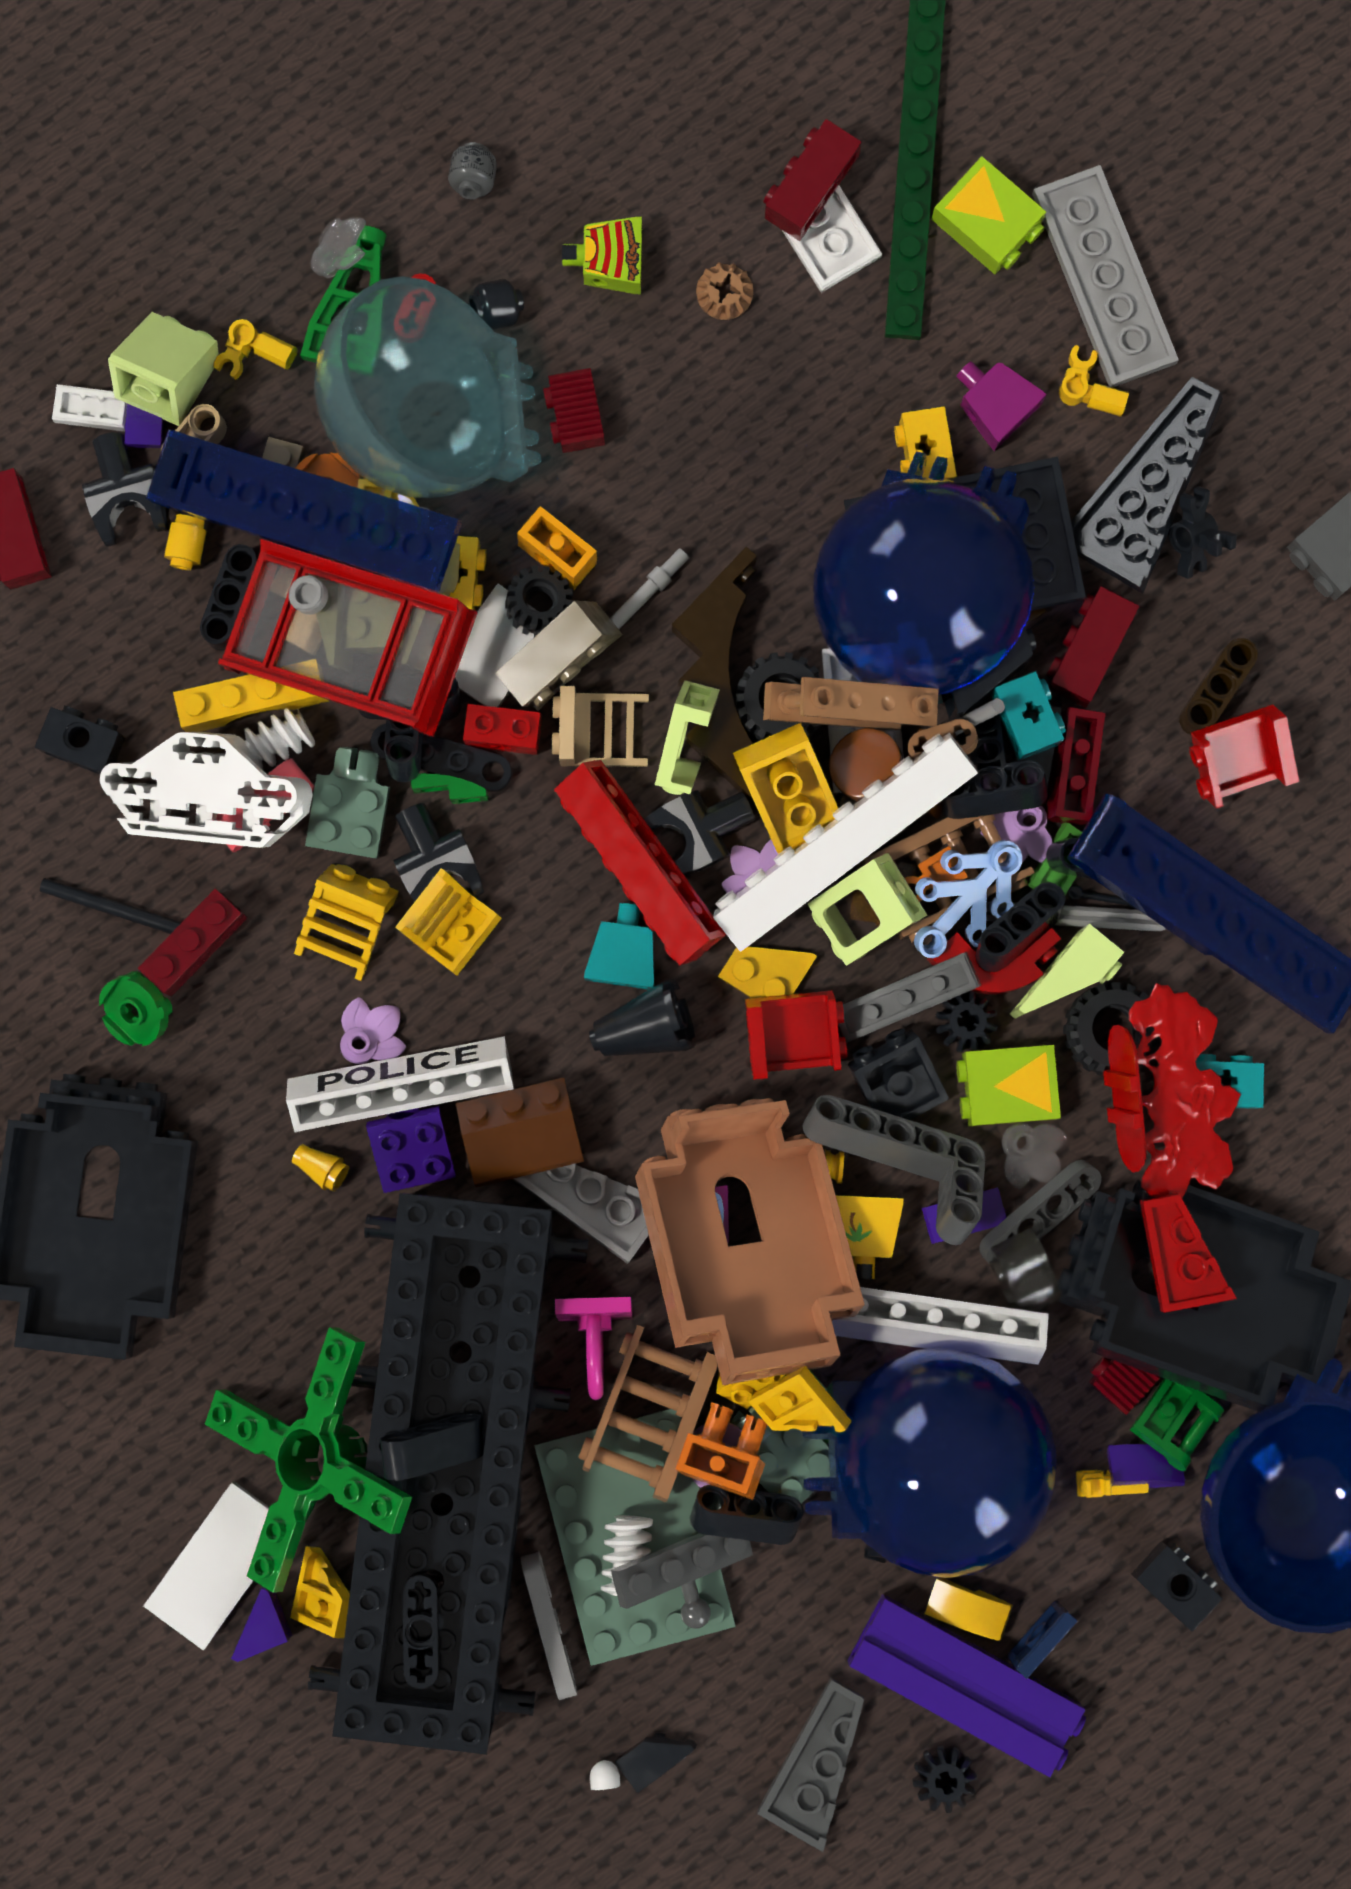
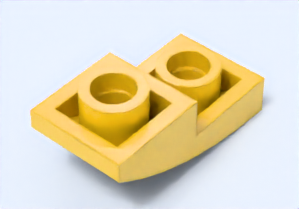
M939 1577L935 1581L925 1614L965 1631L1000 1641L1013 1605L984 1591L977 1590L974 1592L950 1580Z

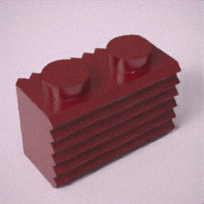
M591 368L548 376L550 387L543 388L547 410L554 408L556 421L550 422L553 443H561L563 453L604 446V433Z
M1102 1357L1090 1370L1093 1377L1089 1383L1121 1413L1127 1415L1161 1377Z

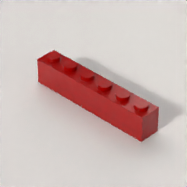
M601 759L583 762L554 789L560 797L562 807L575 818L581 827V833L584 838L595 846L602 856L604 866L615 874L623 886L624 894L637 905L644 915L643 918L646 925L657 933L664 943L666 953L673 960L677 961L679 966L697 960L726 935Z

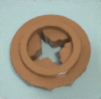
M719 262L716 266L705 269L703 275L698 280L696 289L697 300L700 307L709 316L720 320L734 319L742 315L749 308L753 298V283H751L747 271L741 270L734 263L728 265ZM730 278V290L735 293H728L726 298H723L722 303H719V290L715 289V287H722L724 282H727V279Z

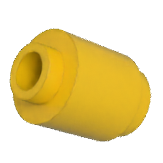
M176 515L175 522H172L170 525L164 554L166 559L171 560V567L190 571L192 570V565H200L207 533L204 529V520L189 515Z

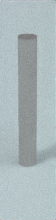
M996 698L958 719L968 720L976 726L1003 712L1005 705L1001 699ZM962 730L956 731V732H955V733H956V736L959 735V734H961V733H963V731H962Z

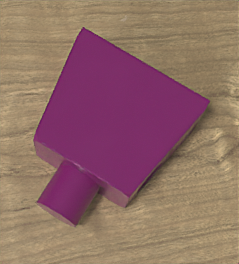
M970 361L956 376L969 389L963 396L960 404L961 408L994 451L1042 405L1047 395L1000 362L996 363L984 374Z

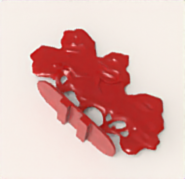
M1157 983L1149 998L1135 1001L1129 1010L1130 1023L1142 1035L1138 1048L1136 1049L1134 1039L1127 1028L1122 1025H1115L1110 1030L1108 1038L1110 1070L1103 1071L1104 1085L1112 1087L1113 1107H1107L1108 1122L1115 1124L1119 1153L1127 1169L1131 1172H1139L1145 1165L1147 1151L1151 1154V1163L1146 1169L1141 1182V1187L1147 1191L1148 1195L1161 1197L1179 1194L1183 1198L1192 1178H1196L1199 1184L1211 1187L1214 1190L1222 1184L1224 1179L1231 1175L1233 1162L1229 1144L1223 1141L1213 1128L1217 1122L1232 1116L1241 1094L1231 1086H1223L1221 1084V1077L1212 1069L1200 1071L1196 1066V1060L1199 1055L1212 1043L1218 1018L1208 1008L1200 1006L1197 999L1188 992L1174 994L1170 986ZM1153 1027L1154 1031L1152 1034L1146 1036V1028ZM1157 1036L1160 1037L1162 1044L1154 1054L1145 1056L1144 1052L1149 1051L1147 1044ZM1156 1059L1159 1066H1151L1149 1061ZM1141 1064L1149 1068L1154 1076V1089L1146 1096L1141 1094L1139 1065ZM1143 1106L1148 1109V1114L1154 1122V1128L1146 1134ZM1163 1142L1165 1148L1163 1150H1157L1154 1146V1143Z

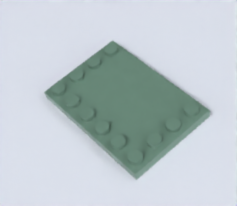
M670 1408L633 1418L667 1432L670 1429L677 1431L681 1421V1417L675 1415L676 1411ZM607 1425L600 1446L654 1468L656 1464L664 1467L668 1452L662 1450L663 1446ZM597 1428L534 1445L591 1666L736 1627L721 1569L695 1580L699 1598L707 1602L711 1611L708 1623L698 1629L690 1628L682 1621L681 1608L685 1600L681 1586L628 1609L620 1607L617 1596L601 1590V1586L612 1583V1579L602 1575V1571L613 1568V1563L603 1560V1555L614 1552V1548L604 1544V1540L615 1537L614 1532L605 1529L606 1524L616 1522L614 1516L630 1515L653 1519L652 1526L642 1529L652 1534V1539L650 1542L641 1544L649 1548L651 1553L699 1534L692 1527L689 1519L697 1493L700 1490L692 1478L678 1472L667 1502H663L652 1497L655 1488L650 1487V1482L597 1461H593L590 1472L582 1470L585 1461L578 1458L586 1437L594 1439Z

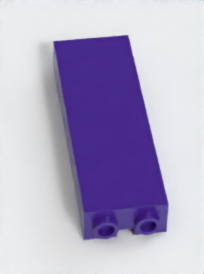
M884 1594L881 1595L847 1660L851 1668L1048 1777H1051L1054 1769L1059 1771L1068 1756V1750L1063 1748L1069 1736L1077 1737L1086 1721V1716L1083 1715L1085 1708L1080 1702L1031 1675L1026 1679L1013 1665Z

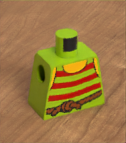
M642 217L587 224L584 226V244H563L562 265L583 266L584 285L631 294H641Z

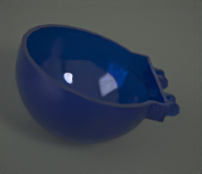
M916 452L907 473L887 469L882 486L870 491L849 506L835 522L819 550L813 577L814 613L824 641L845 670L861 682L939 689V695L949 693L975 682L1002 661L1017 643L1029 619L1034 596L1032 562L1021 535L1030 510L1024 498L1012 496L1017 480L1015 472L1006 471L998 492H991L992 483L995 479V468L984 466L976 488L968 487L944 479L948 466V458L937 456L929 477H922L927 462L926 454Z
M946 1347L915 1350L887 1361L862 1381H832L827 1387V1392L852 1422L843 1432H836L834 1426H818L815 1431H802V1436L807 1439H829L830 1477L804 1479V1488L809 1491H831V1501L815 1500L805 1503V1512L814 1515H831L832 1538L862 1539L888 1561L917 1574L943 1578L974 1575L1006 1561L1033 1536L1046 1516L1056 1486L1057 1453L1052 1428L1040 1402L1024 1382L1007 1368L972 1351Z
M1335 1358L1329 1360L1317 1383L1297 1374L1284 1402L1275 1403L1247 1417L1230 1432L1212 1457L1202 1484L1200 1522L1203 1539L1219 1577L1246 1607L1268 1622L1296 1632L1332 1633L1351 1628V1370L1345 1377L1338 1393H1333L1332 1391L1339 1379V1375H1341L1343 1367L1341 1362Z

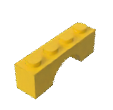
M316 659L279 667L325 682L322 667ZM250 674L173 692L180 726L185 732H201L223 727L235 719L254 713L285 708L295 710L329 702L327 699Z

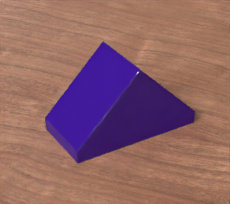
M264 1587L261 1588L232 1655V1660L236 1662L242 1661L286 1643L293 1636L276 1592L272 1593Z

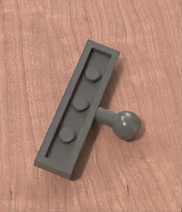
M702 1533L696 1534L612 1569L611 1574L619 1605L628 1609L681 1586L685 1600L681 1608L682 1621L690 1628H701L708 1623L711 1611L707 1602L699 1598L695 1580L753 1555L750 1541L711 1536Z

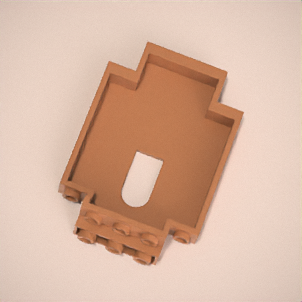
M770 1098L761 1100L751 1099L741 1103L740 1106L737 1104H717L706 1108L705 1111L701 1109H683L671 1113L661 1128L668 1159L666 1160L664 1156H656L645 1160L635 1176L675 1348L712 1342L722 1385L790 1374L803 1366H806L809 1370L832 1366L840 1356L832 1321L855 1317L865 1305L822 1144L810 1140L804 1134L789 1137L784 1141L781 1127L790 1114L786 1100L774 1102ZM736 1177L746 1184L752 1200L761 1242L728 1247L715 1195V1186L720 1179Z

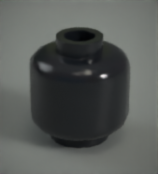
M499 279L478 284L474 288L473 294L469 296L468 305L470 315L475 324L479 323L486 330H494L514 325L518 321L519 311L524 309V300L519 289H514L508 280Z

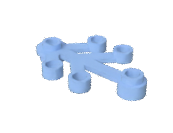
M1000 840L995 842L984 853L960 854L956 850H948L943 853L940 863L942 868L950 874H959L963 869L984 868L975 879L936 882L930 877H924L917 882L915 887L916 894L926 902L935 901L939 897L959 896L932 926H925L916 933L914 945L922 955L927 958L940 956L947 946L945 934L970 907L971 924L965 929L964 936L971 945L978 947L980 938L973 940L972 936L975 931L981 930L983 933L986 929L987 888L995 879L996 897L991 900L989 905L991 914L999 918L1014 906L1011 901V875L1015 874L1022 864V852L1015 843L1009 840ZM1003 852H1007L1006 860L1003 863H998L999 856ZM956 856L958 858L957 864L949 868V860ZM932 884V892L924 895L923 890L925 886ZM1006 902V909L1002 913H998V906ZM932 934V941L927 945H923L924 938Z

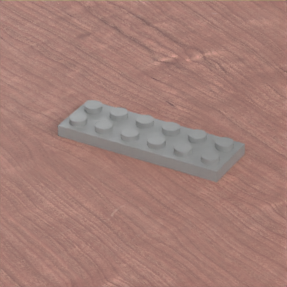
M1101 165L1035 188L1032 196L1034 201L1046 211L1043 219L1044 226L1092 346L1097 351V358L1108 386L1113 388L1176 365L1179 361Z

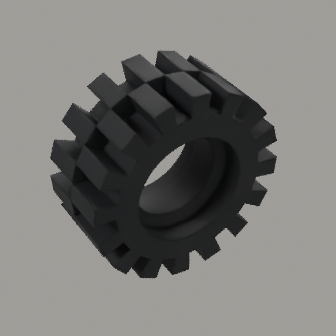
M538 565L531 566L529 573L524 568L520 571L519 577L515 575L512 578L505 601V608H508L506 615L508 620L513 618L512 625L516 629L520 625L523 626V634L528 635L529 630H533L535 637L573 602L571 600L573 596L572 589H568L569 582L566 578L560 581L561 573L557 570L551 575L549 574L550 567L544 566L543 571L538 572ZM532 591L544 592L551 597L553 606L546 612L534 611L527 606L525 597Z

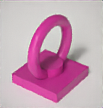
M631 1297L555 1299V1315L558 1321H578V1331L586 1332L588 1393L593 1400H599L604 1393L603 1331L612 1330L611 1320L632 1319Z

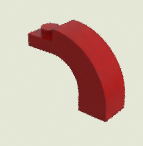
M1050 928L1005 968L997 972L985 971L977 964L976 952L958 932L947 941L946 949L940 956L927 958V960L934 966L967 952L981 983L980 987L970 991L987 995L1004 994L1023 988L1041 977L1044 973L1037 967L1035 962L1038 960L1043 965L1056 954L1058 950L1054 945L1061 940V937Z

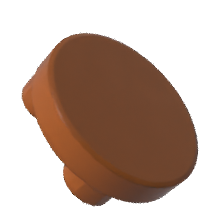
M874 728L858 729L844 736L834 747L829 761L830 776L836 787L845 796L858 802L865 797L862 791L877 779H880L883 783L894 775L892 768L902 761L903 757L900 748L887 733Z

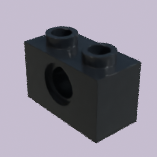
M64 705L62 711L50 707L35 744L37 750L97 774H101L103 768L108 764L116 763L125 741V737L117 732L119 726L100 718L97 719L96 724L83 719L85 713ZM84 731L89 732L90 738L88 743L84 747L76 748L74 744L76 736Z
M1160 1542L1131 1575L1193 1632L1223 1599L1214 1591L1218 1584L1202 1569L1196 1574L1187 1565L1191 1558L1175 1543L1169 1548L1166 1544ZM1178 1574H1185L1187 1578L1186 1587L1180 1592H1172L1170 1588L1172 1578Z

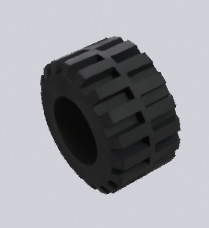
M778 652L771 653L769 658L763 659L761 657L755 660V665L749 666L744 671V676L740 679L737 688L736 710L744 729L749 733V738L754 742L756 740H763L798 724L794 722L763 720L764 711L760 706V695L765 688V683L768 682L801 684V677L820 678L818 675L819 670L815 665L810 667L807 664L808 660L801 656L798 660L793 658V653L785 652V656H778ZM801 723L808 739L812 738L814 732L821 726L819 724Z
M1112 982L1093 987L1076 998L1072 1003V1008L1066 1013L1067 1023L1063 1026V1034L1067 1036L1065 1045L1067 1049H1071L1073 1053L1071 1057L1074 1061L1080 1062L1083 1065L1082 1068L1088 1072L1093 1071L1097 1073L1096 1075L1104 1076L1103 1071L1110 1070L1108 1050L1102 1048L1093 1035L1092 1026L1096 1014L1106 1008H1115L1123 1012L1129 1019L1130 1008L1135 1001L1147 999L1149 996L1143 991L1137 992L1135 990L1136 987L1130 984L1120 985V982ZM1132 1026V1037L1137 1049L1142 1035ZM1153 1027L1146 1028V1036L1152 1034L1154 1031ZM1157 1036L1147 1044L1149 1051L1144 1052L1145 1056L1154 1054L1157 1051L1155 1046L1157 1042H1161L1160 1037Z

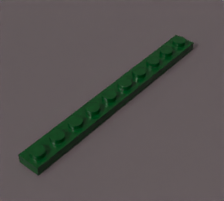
M909 0L885 338L920 340L945 0Z

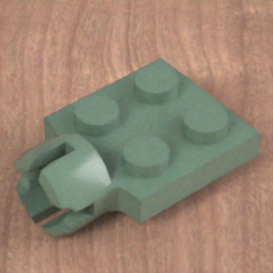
M339 747L335 755L334 768L330 775L317 774L305 846L377 859L382 841L390 786L378 783L379 755L369 750H360L355 769L358 749Z
M752 1406L748 1408L755 1419H762ZM740 1410L734 1416L731 1423L743 1429L746 1419ZM768 1426L757 1454L761 1456L760 1459L765 1463L759 1483L770 1493L795 1497L800 1503L806 1500L843 1464L841 1459L815 1431H800L798 1429L772 1431Z

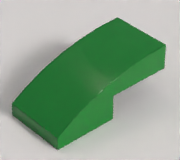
M423 773L418 774L415 779L411 780L412 790L415 794L449 790V798L452 804L488 801V793L485 788L461 778Z

